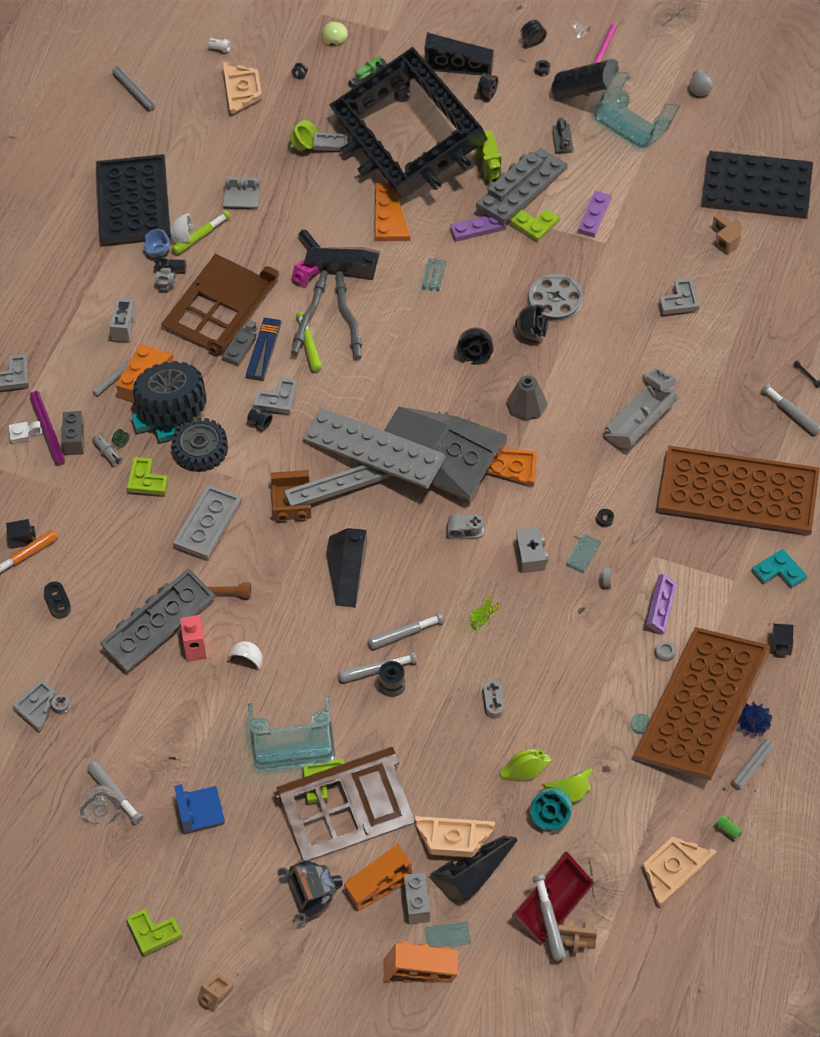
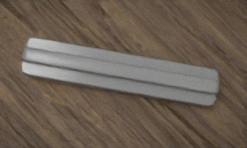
M767 739L762 742L733 779L732 784L734 787L742 789L773 749L774 744Z

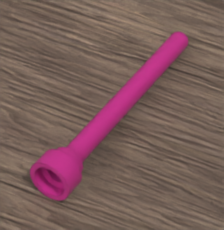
M615 24L610 25L593 63L601 62L616 30Z

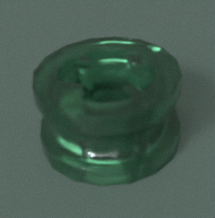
M118 429L113 434L111 441L122 448L127 444L130 435L124 432V430Z

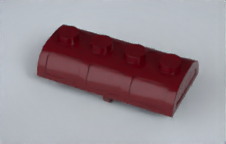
M567 851L561 855L553 867L545 874L544 880L558 927L594 885L593 879L589 877ZM536 886L512 913V917L530 938L536 942L543 943L545 940H548V935L540 906L541 900Z

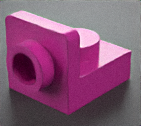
M303 260L294 265L291 280L306 287L308 286L309 278L320 272V267L304 264Z

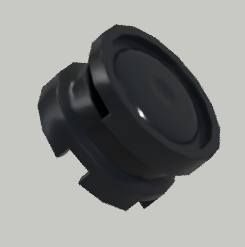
M538 20L528 21L520 31L521 37L531 47L542 43L547 36V31Z
M484 72L478 83L477 95L492 99L497 91L498 76H490V74Z

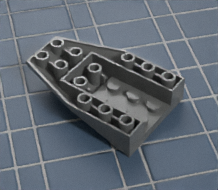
M400 406L384 429L388 433L444 453L446 458L431 485L469 505L477 494L479 483L494 458L499 457L507 442V434L466 419Z

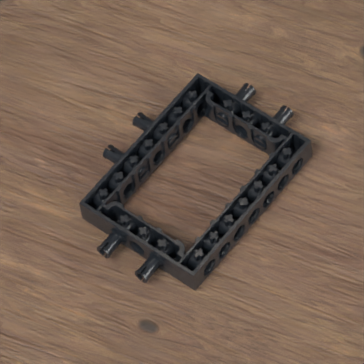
M412 46L388 64L384 59H379L382 64L379 61L376 62L375 66L379 69L377 72L361 83L356 78H352L354 84L351 80L348 81V86L351 90L329 104L337 120L352 137L351 141L340 147L344 155L347 157L358 148L362 149L369 158V161L357 168L360 175L364 178L371 171L378 169L402 200L427 182L433 190H438L435 184L440 188L442 182L438 179L437 175L456 162L462 170L467 169L464 164L469 168L471 162L466 158V155L488 140L483 127ZM414 79L457 130L453 131L443 141L437 142V145L427 152L424 151L423 155L413 162L407 163L404 169L405 172H403L399 163L393 160L390 152L384 148L380 140L376 139L373 131L367 127L364 120H361L359 116Z

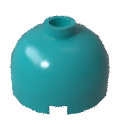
M546 788L540 791L532 800L531 817L540 828L557 831L563 828L570 820L573 811L572 801L564 791L557 788Z

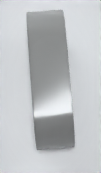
M488 681L484 685L486 712L489 717L497 719L504 714L502 686L497 681ZM490 688H494L495 696H492ZM493 703H496L498 711H494Z

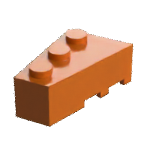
M139 344L116 384L118 398L136 403L133 385L139 374L144 373L145 369L152 368L155 364L159 365L167 361L168 363L173 362V354Z
M397 843L359 873L350 877L344 883L345 892L357 911L363 910L404 886V875L412 874L411 862Z
M401 941L395 943L384 957L383 983H390V979H404V983H411V979H424V983H451L458 975V950H452L446 946L436 948L430 947L428 944L411 945L408 942Z

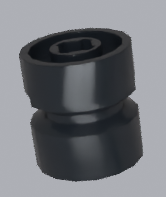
M388 661L382 664L379 668L381 692L388 697L399 696L405 690L406 685L404 667L396 661Z

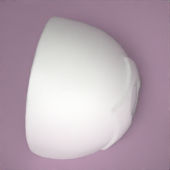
M188 213L175 219L170 226V235L174 242L182 243L190 240L188 230L193 228V222Z
M242 641L235 644L229 651L227 661H230L232 656L235 655L243 656L251 660L257 669L261 668L263 657L260 649L255 644Z

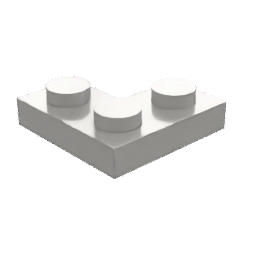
M692 278L674 280L676 294L660 296L663 315L699 310Z
M27 354L9 356V370L0 371V391L29 387Z
M279 378L276 392L257 390L254 406H258L265 411L290 414L298 387V380Z

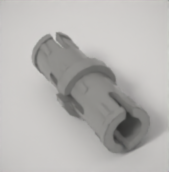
M102 433L97 434L99 439L95 435L92 441L100 449L101 454L106 456L113 466H118L115 462L116 460L121 464L123 458L115 451L114 445L109 443Z

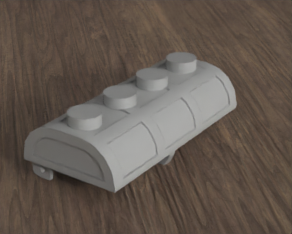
M647 386L605 427V432L607 433L605 437L616 447L632 448L635 446L636 441L647 434L648 429L656 424L659 418L664 413H667L678 400L676 390L660 391Z

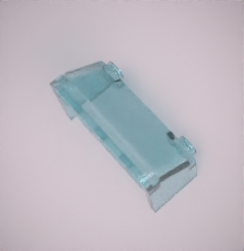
M615 71L608 89H605L594 111V117L598 122L638 148H647L668 130L680 105L664 104L659 116L654 118L652 124L626 108L630 97L622 88L629 73Z
M329 694L325 695L326 710L315 712L311 716V725L270 729V723L267 719L254 718L252 703H249V726L254 766L259 770H271L331 762L335 758Z

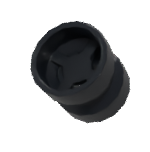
M410 81L394 91L395 100L406 102L410 99Z
M254 406L248 413L247 422L252 425L256 424L258 428L266 430L272 422L273 415L267 411L263 412L258 406Z

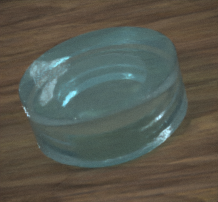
M643 713L633 716L631 720L632 730L636 734L643 735L650 723V717Z

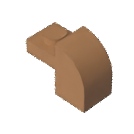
M717 213L713 218L712 226L718 232L715 245L729 255L740 244L742 226L737 219L730 222L727 217Z

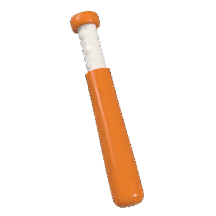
M48 531L11 555L8 560L0 564V573L58 539L56 531Z

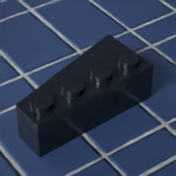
M427 32L424 46L425 61L434 72L480 76L485 72L492 76L494 50Z

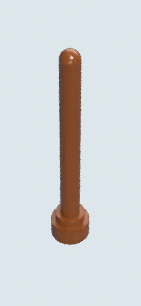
M242 582L238 586L208 587L214 594H238L242 598H251L250 582Z

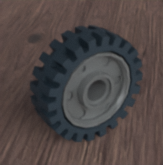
M200 417L197 418V421H194L193 418L189 424L187 421L183 422V427L179 425L177 431L175 430L173 433L172 449L174 457L178 464L181 463L183 468L187 466L189 471H192L194 468L195 472H199V469L202 468V471L205 472L207 467L212 470L214 469V464L219 466L220 461L223 462L225 456H227V436L224 428L219 423L216 424L215 420L210 422L209 418H205L202 421Z

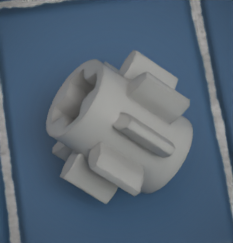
M162 268L161 272H156L155 284L160 285V290H168L170 286L175 285L176 275L171 273V268Z

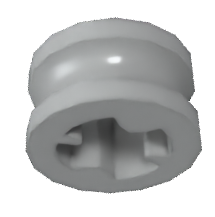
M58 694L52 699L53 710L57 714H65L70 710L71 703L65 694ZM64 702L65 705L61 707V705L58 706V703Z

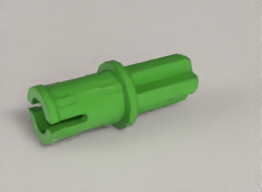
M378 56L371 62H366L365 66L355 72V77L362 80L369 74H374L378 69L375 66L376 62L379 61L382 64L379 59L383 58Z

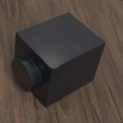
M29 519L6 523L11 549L25 547L33 542V537H36L35 526L30 525Z
M773 623L771 654H777L778 656L792 654L794 625Z

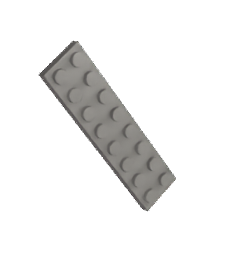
M322 407L303 437L305 442L427 489L446 458L444 453Z

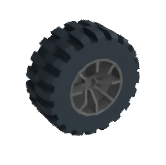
M167 361L163 362V364H155L152 368L145 369L144 373H140L133 385L138 414L152 425L156 424L161 427L163 425L167 427H172L175 424L182 425L183 422H189L193 417H197L207 402L201 372L186 362L179 363L178 361L168 363Z

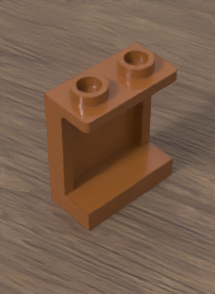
M309 470L271 473L273 521L312 518L311 504L289 506L284 495L285 490L310 483Z

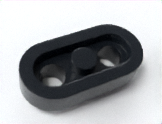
M57 581L48 583L44 588V593L52 613L57 617L68 615L71 611V604L63 585Z

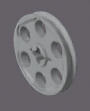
M562 274L546 275L536 280L530 288L529 305L540 304L544 308H550L551 312H543L544 317H547L548 321L559 322L568 320L575 316L582 307V289L569 276ZM549 283L551 287L544 288L542 284ZM568 283L569 286L567 288H563L560 286V284ZM536 295L542 296V299L534 300L533 297ZM571 295H576L579 298L577 300H571L569 297ZM566 307L569 308L570 311L564 313L561 311V309Z

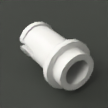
M210 38L208 47L209 49L222 50L225 53L230 50L231 43L227 39L217 40Z

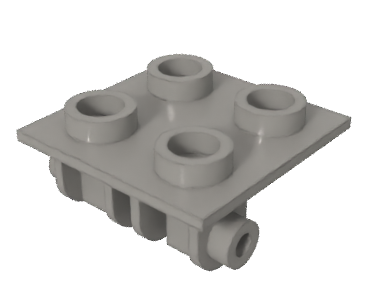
M231 176L225 178L226 189L223 207L258 208L261 188L260 179H257V177H244V180H242L240 176L238 180L237 177Z

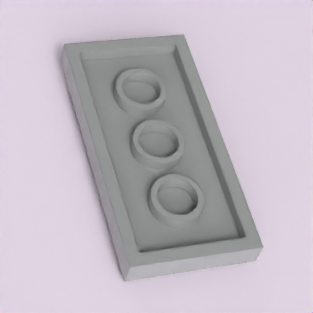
M208 484L175 538L173 546L208 560L239 508L242 497Z

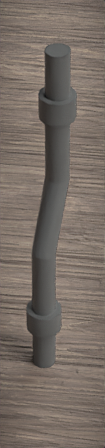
M321 271L319 280L316 281L314 287L315 292L311 305L303 315L298 332L294 335V344L291 350L293 355H298L300 346L304 343V334L308 321L317 309L321 294L326 288L327 271Z
M337 272L336 292L339 296V305L351 325V347L354 350V358L359 360L362 358V341L359 338L358 322L346 304L345 292L347 288L343 272Z

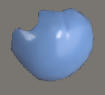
M155 229L145 235L143 247L149 256L157 258L167 253L170 248V240L164 230Z

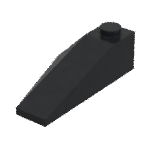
M366 247L308 248L304 264L373 280L380 251Z
M346 528L329 536L326 554L337 606L356 608L367 547L366 530Z
M503 835L481 846L482 851H477L473 857H464L463 860L455 864L453 861L444 864L430 874L431 878L451 899L467 901L487 881L516 844L517 838Z

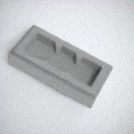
M313 132V150L342 151L340 147L348 143L347 134Z
M659 368L643 375L645 382L660 391L677 385L676 378Z

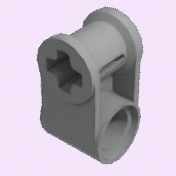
M452 514L448 518L447 535L452 539H479L485 533L483 527L484 520L478 514Z

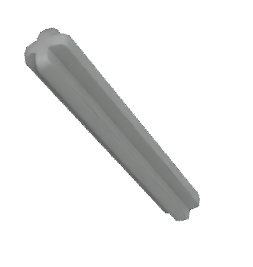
M121 67L113 68L112 71L115 77L147 110L155 109V102Z

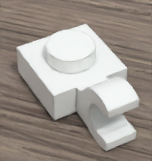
M40 421L32 422L30 425L27 422L9 425L10 441L12 444L30 441V436L43 434Z

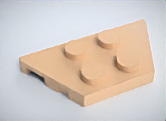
M223 62L230 114H234L262 99L258 69L246 68L240 65L236 68L229 66L227 62Z
M415 816V825L432 855L473 857L495 830V822Z
M671 837L646 860L643 868L658 906L661 907L716 856L717 851L714 849L706 850L698 847V844L684 842L682 839Z

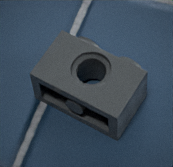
M81 411L63 412L62 444L65 455L84 454V420Z

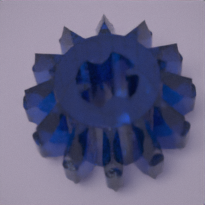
M754 701L751 706L746 703L738 720L740 730H746L747 735L752 732L755 737L758 735V732L764 735L766 730H769L771 727L772 715L769 714V708L763 709V703L757 706Z

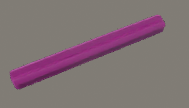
M39 391L31 392L30 398L55 464H64L65 458Z

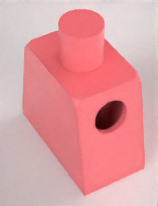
M200 615L181 618L187 662L207 659ZM191 643H198V646L193 648Z

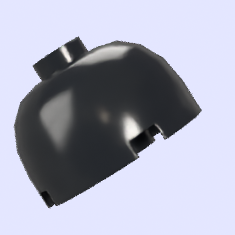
M529 305L520 311L518 318L515 320V326L523 338L530 341H542V336L546 337L548 320L543 315V312H546L543 305Z
M473 327L465 330L460 335L457 343V352L463 361L466 360L473 365H478L490 359L494 345L492 337L487 331L482 328Z

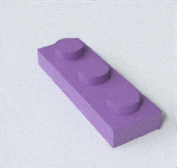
M594 191L578 228L579 234L595 238L611 201L610 194Z
M489 215L450 224L455 242L506 230V223L502 224Z
M665 574L658 575L646 623L658 634L665 633L677 585L676 582Z

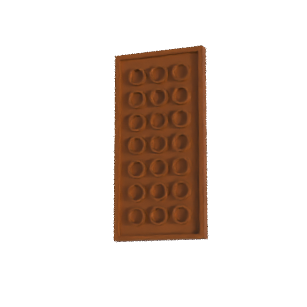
M668 445L658 512L811 535L820 467Z
M695 627L634 754L635 760L711 781L771 650L770 645Z

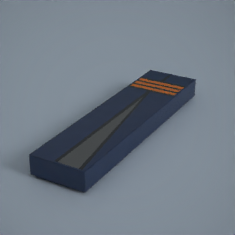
M263 318L247 368L246 378L264 381L281 328V320Z

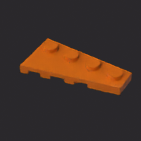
M376 183L375 241H411L396 191L389 183Z
M503 449L499 457L494 458L486 473L534 486L537 451Z

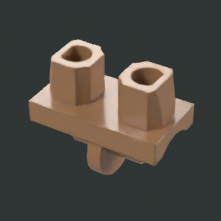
M564 920L562 925H559L558 929L563 945L574 947L573 953H578V947H596L597 929H595L594 923L585 922L582 927H575L572 920Z

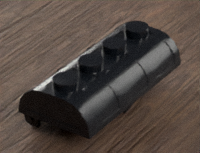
M611 58L558 72L554 77L551 87L554 99L559 101L580 95L589 96L590 93L608 89L614 72L618 73L619 71L618 61Z

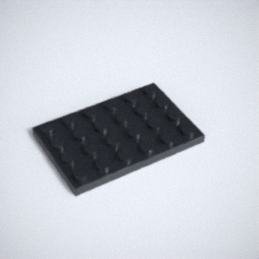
M709 150L702 207L807 219L813 162Z
M165 154L96 161L101 245L145 240V235L155 229L164 230L168 238H171Z

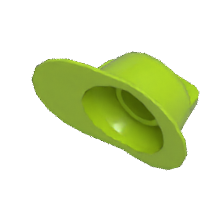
M308 120L298 123L289 135L291 141L289 147H295L299 151L312 149L313 132L319 133L316 126Z

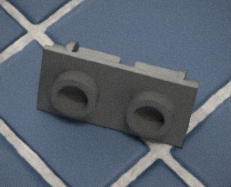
M559 118L556 125H552L556 152L574 151L570 125L567 124L564 118Z

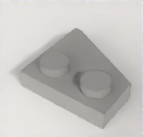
M41 679L14 702L12 706L40 731L50 711L52 699L56 696V691Z

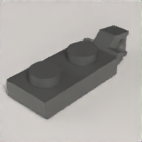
M249 320L245 328L242 327L222 355L223 361L237 366L241 364L256 341V322Z

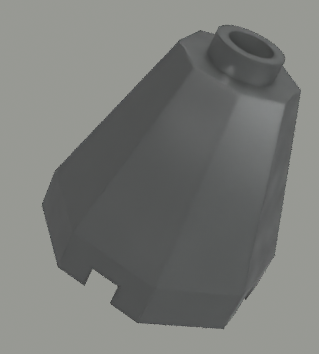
M527 375L519 379L507 399V405L512 416L523 421H530L533 417L537 419L542 416L547 408V400L536 378Z

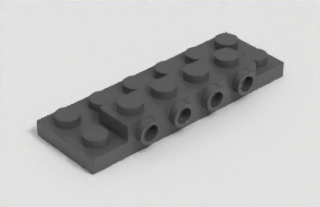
M539 148L535 153L523 154L517 164L512 163L506 173H500L496 182L491 181L488 184L487 194L476 203V208L500 223L505 224L567 169L568 164L542 148Z
M188 568L173 582L163 585L156 596H150L142 608H136L130 614V618L119 622L116 629L103 639L100 645L128 672L181 627V618L197 614L215 598V595Z

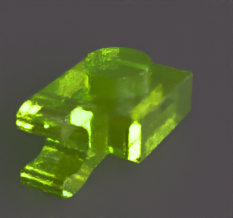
M491 596L486 598L485 605L471 613L470 626L475 631L490 619V615L497 612L500 608L499 603H496L494 606L489 605L492 603Z

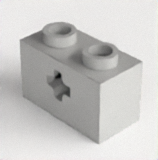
M116 298L109 326L112 340L130 341L137 314L133 299Z
M539 527L516 530V543L522 573L545 570L549 557L548 552L543 549L545 537L544 534H540Z
M425 873L404 875L409 924L430 922Z

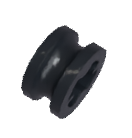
M547 60L537 61L535 73L541 77L549 75L550 63Z
M296 63L291 73L296 79L302 80L308 73V68L302 63Z
M601 509L597 514V524L604 528L610 527L614 521V513L609 509ZM608 516V519L603 520V517Z

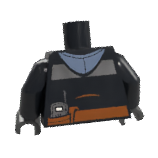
M308 860L292 865L288 870L281 867L277 871L279 876L285 874L279 878L281 883L291 882L301 911L306 912L304 914L297 913L294 916V921L303 918V921L297 925L299 928H304L307 925L308 918L312 919L321 913L332 902L336 888H340L343 885L340 875L331 876L326 865H318Z

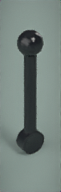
M795 361L794 366L807 375L814 382V385L819 388L820 381L816 380L801 366L800 361Z

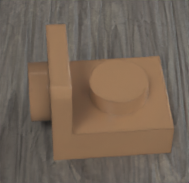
M217 973L201 986L198 1001L214 1012L217 1010L219 1001L233 991L234 984Z

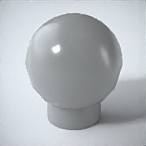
M696 70L692 74L689 87L694 95L705 96L711 92L713 81L704 70Z

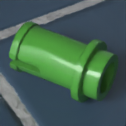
M722 815L715 824L718 826V830H723L734 841L743 832L742 829L729 820L728 816Z

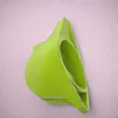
M522 750L510 759L500 772L502 780L528 781L536 778L552 761L550 756L545 754L543 750Z
M591 767L565 779L544 783L542 786L544 788L560 789L569 796L572 802L581 800L588 790H591L588 778L593 769Z

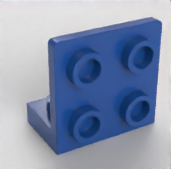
M182 784L174 786L185 833L225 823L216 786L191 792L184 791Z

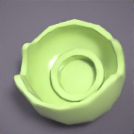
M329 22L322 31L321 39L327 46L331 43L338 46L345 42L348 32L343 24Z

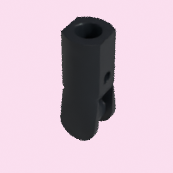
M155 259L154 263L156 265L153 268L155 272H161L162 268H171V272L186 273V260Z

